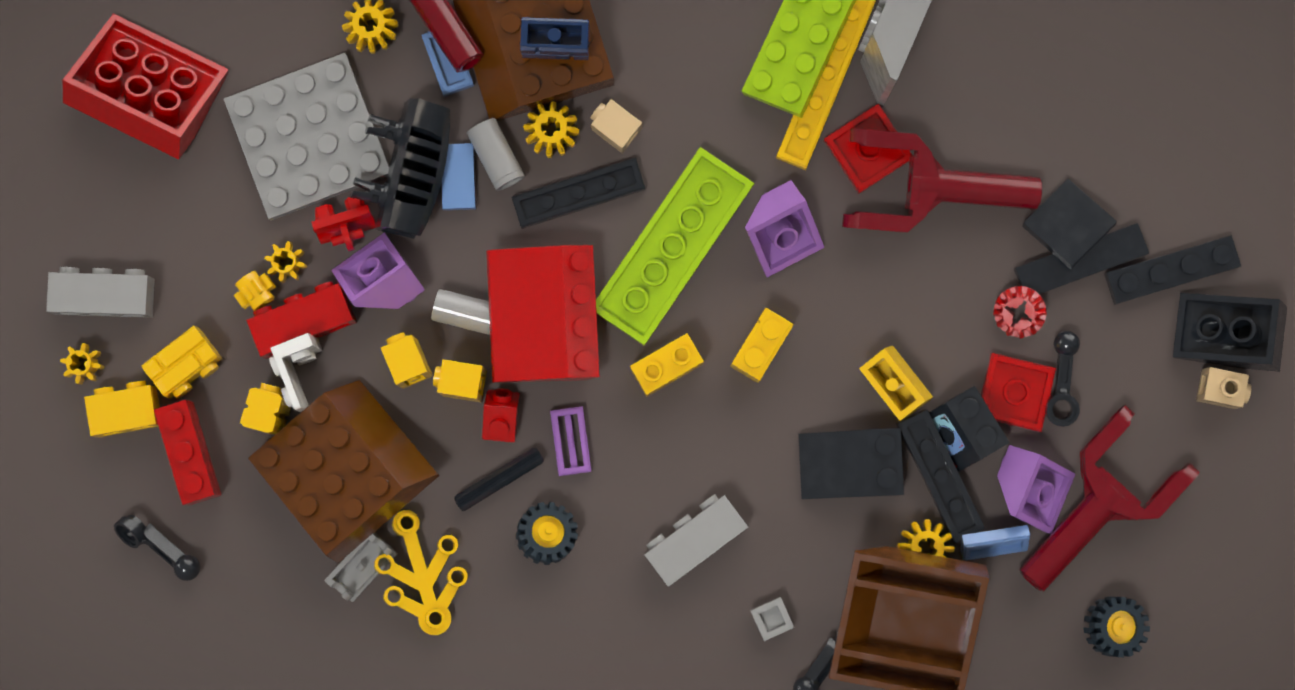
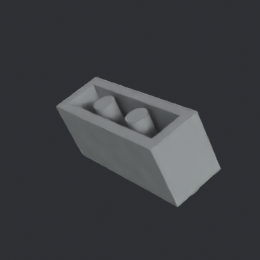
M59 267V273L48 272L46 312L54 315L153 318L155 279L145 275V270L125 269V274H112V269L92 268L91 274L79 273L80 268Z
M714 494L699 505L702 509L701 513L693 519L687 514L672 525L676 530L667 538L661 533L646 545L649 551L644 555L668 587L748 528L725 495L718 499Z

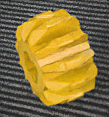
M364 0L365 6L362 8L355 1L352 5L356 12L346 11L344 14L345 18L350 21L342 25L343 31L350 33L346 40L349 44L356 43V49L359 52H362L368 45L370 53L375 54L377 44H380L386 50L388 45L385 38L395 40L397 37L390 30L398 27V21L390 19L394 15L393 9L391 7L384 9L385 3L383 0H378L374 6L371 0ZM374 20L377 27L373 25L374 30L367 32L364 25L368 26L367 21Z
M554 101L550 103V111H545L542 103L538 104L540 115L529 112L528 118L534 123H527L523 126L524 131L532 133L525 138L527 144L537 142L534 147L536 154H539L546 147L547 158H552L553 148H557L561 156L565 155L563 144L573 148L575 142L569 136L579 135V129L571 127L577 122V117L575 115L566 117L569 112V108L566 105L559 112H556L557 105ZM550 123H555L556 129L560 128V131H554L553 136H548L546 130L543 131V129L549 128Z
M929 519L924 520L923 530H921L917 522H912L913 535L906 530L901 532V535L909 540L908 544L897 543V548L921 552L922 548L918 546L919 542H927V539L931 541L930 548L933 549L931 555L945 557L943 555L944 552L951 553L955 549L953 546H944V542L950 540L952 535L947 533L939 536L943 530L941 523L935 525L931 531V521Z

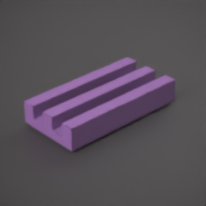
M583 406L550 411L559 476L592 472ZM577 414L584 462V466L580 467L577 464L571 415ZM559 416H564L571 468H565Z

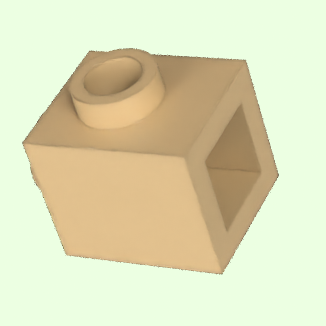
M1213 367L1202 369L1196 401L1231 409L1243 408L1244 403L1249 401L1251 395V384H1248L1249 375Z

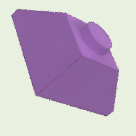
M791 180L763 194L745 226L766 277L824 248L808 204Z
M385 232L331 270L355 307L399 309L406 303L413 301L417 295L425 290Z
M1009 445L997 475L1011 516L1051 535L1075 473L1040 454Z

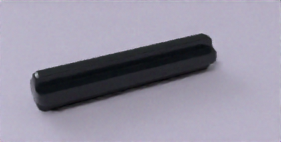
M532 448L454 497V500L461 511H466L541 465L544 459L538 449Z

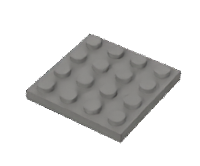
M346 53L224 98L270 221L358 188L353 185L355 177L374 182L388 175L389 164L378 136L365 134V129L367 127H374V125L368 121L370 114Z

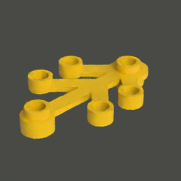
M402 510L394 516L392 528L397 535L402 536L413 572L396 564L394 559L386 554H382L375 559L374 569L379 574H388L418 590L423 604L404 596L403 590L397 586L387 588L384 591L383 600L388 606H398L418 617V624L425 633L440 635L451 624V613L448 607L458 588L464 585L468 578L464 568L454 567L450 569L446 576L448 582L436 601L433 585L449 555L456 552L458 541L452 535L441 537L437 542V551L427 568L416 534L420 525L419 518L411 510ZM403 517H409L412 520V527L410 529H404L401 526V519ZM444 539H449L453 542V549L451 551H445L442 548ZM381 558H386L390 562V568L386 571L381 570L378 566ZM454 571L462 573L463 579L460 583L452 581L451 575ZM391 590H396L400 595L396 603L388 600V593ZM432 612H437L441 617V621L437 625H433L429 621V616Z

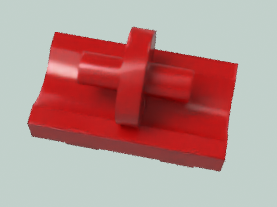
M348 197L344 201L347 211L335 214L333 206L329 204L316 207L315 221L311 223L321 245L332 242L334 247L345 243L347 250L353 251L355 250L353 240L365 237L364 231L376 227L375 218L368 204L366 205L363 200Z

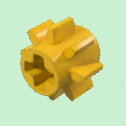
M289 241L285 244V248H279L273 244L275 252L272 256H265L264 258L272 265L267 273L275 275L279 272V281L281 283H285L287 276H292L294 279L299 280L297 272L300 268H307V265L300 262L299 259L303 256L304 251L299 249L293 253V245ZM288 255L293 260L292 265H286L284 270L279 261L280 259L285 260Z
M252 271L235 284L239 292L233 296L244 309L251 306L253 311L267 306L275 298L270 291L275 289L276 286L265 273L259 276L256 271Z
M82 343L80 350L69 346L68 351L70 354L67 359H60V362L66 364L68 369L63 375L68 378L76 375V384L80 385L83 384L84 377L97 381L95 373L98 369H104L105 367L99 364L97 360L101 352L95 350L89 353V344ZM80 358L88 359L84 363L86 367L85 370L78 369V367L81 365L79 361Z

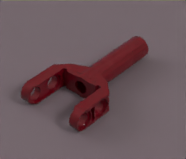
M409 0L457 73L465 72L480 62L483 57L482 51L448 0Z
M866 129L850 130V142H857L861 146L914 150L913 157H910L907 180L905 209H908V215L856 211L852 214H843L842 227L908 233L940 202L1034 210L1038 209L1042 198V181L1040 177L947 170L939 164L930 149L917 134Z
M1123 405L1079 452L1084 499L1019 569L1022 577L1038 591L1044 592L1108 521L1159 519L1200 473L1193 465L1188 463L1181 470L1173 472L1141 507L1140 504L1142 502L1102 466L1097 467L1095 463L1130 426L1131 419L1135 413L1126 405Z

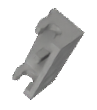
M374 532L347 555L324 581L330 587L337 589L345 600L354 602L379 575L374 569L375 559L382 554L390 555L394 558L398 553ZM381 558L378 566L383 570L390 562L386 558Z

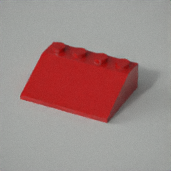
M113 13L63 78V103L179 160L199 131L228 75L229 69Z
M560 245L487 250L492 383L579 381L600 377L593 245Z

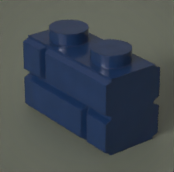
M522 17L520 41L522 58L570 59L573 57L574 60H589V20Z

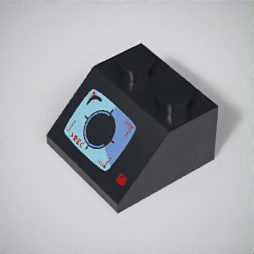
M975 385L929 412L958 472L1010 443Z

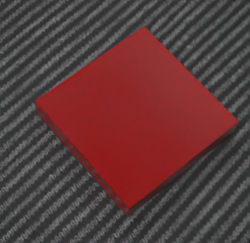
M879 104L823 140L858 194L907 164L910 157H913L910 150L861 146L857 142H850L851 129L897 132Z
M991 353L981 396L997 422L1042 432L1046 415L1045 406L1050 397L1056 368Z

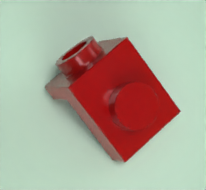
M505 388L487 391L483 411L482 440L515 443L520 393L512 392Z

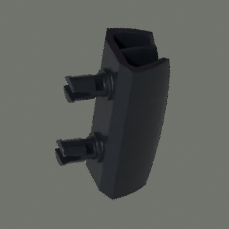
M410 98L404 102L401 119L398 121L375 116L374 114L369 115L368 121L382 128L367 127L365 134L393 140V144H395L386 182L381 185L355 177L353 185L367 192L352 191L350 198L378 204L380 210L376 222V230L414 239L415 236H421L440 190L449 144L450 109L422 99Z

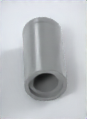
M495 118L483 121L467 131L466 134L496 191L509 188L525 178Z
M439 289L433 305L431 320L490 335L489 301Z

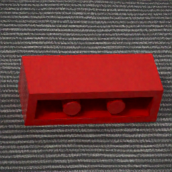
M332 281L325 282L314 288L315 293L303 297L302 293L284 299L285 305L272 309V306H266L254 311V317L246 321L260 357L264 359L273 357L271 347L306 333L320 338L357 323L346 293L339 283L334 285Z
M182 400L154 409L182 505H194L222 496L194 402Z

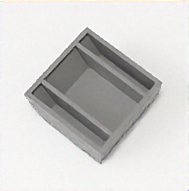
M879 0L858 49L864 52L860 63L877 104L881 106L885 104L896 84L932 0Z

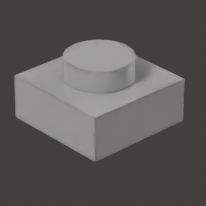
M781 597L750 610L763 641L794 628Z

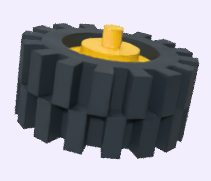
M541 502L535 507H530L518 522L515 534L516 539H518L517 546L519 550L522 549L524 552L523 556L527 559L529 557L533 559V563L538 564L542 562L544 565H550L553 562L557 563L565 558L575 546V541L578 537V533H576L578 527L577 523L572 520L574 517L572 513L564 511L565 507L562 505L560 507L555 506L554 502H549V504Z
M1109 596L1104 597L1105 599H1098L1095 601L1097 606H1090L1087 610L1092 613L1091 616L1084 617V622H1089V627H1083L1084 633L1090 634V637L1086 638L1088 644H1094L1092 649L1096 652H1102V655L1111 657H1130L1134 655L1133 651L1139 652L1142 649L1139 644L1146 643L1148 640L1147 637L1143 636V633L1150 632V626H1144V622L1149 621L1148 615L1141 614L1145 609L1141 605H1135L1137 601L1126 599L1127 597Z

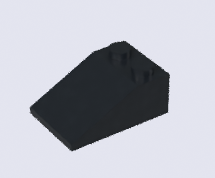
M1180 293L1173 358L1243 369L1280 372L1287 306L1280 299Z
M901 428L798 434L801 499L904 495Z

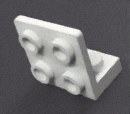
M309 333L271 347L273 357L269 358L275 375H280L285 384L281 392L287 406H292L293 409L299 412L305 410L309 405L292 363L297 362L298 365L309 363L316 359V353L323 351L318 338Z

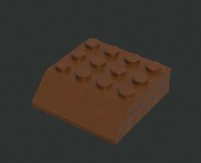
M453 0L457 15L483 53L480 62L473 68L489 119L495 118L496 121L536 110L538 109L537 105L541 103L546 107L552 101L559 103L614 86L613 73L590 0ZM522 17L589 20V60H574L573 57L570 59L522 58L520 51Z
M360 380L324 392L248 458L322 552L337 563H340L440 476Z
M888 546L855 550L829 679L886 690H965L989 583L987 566Z

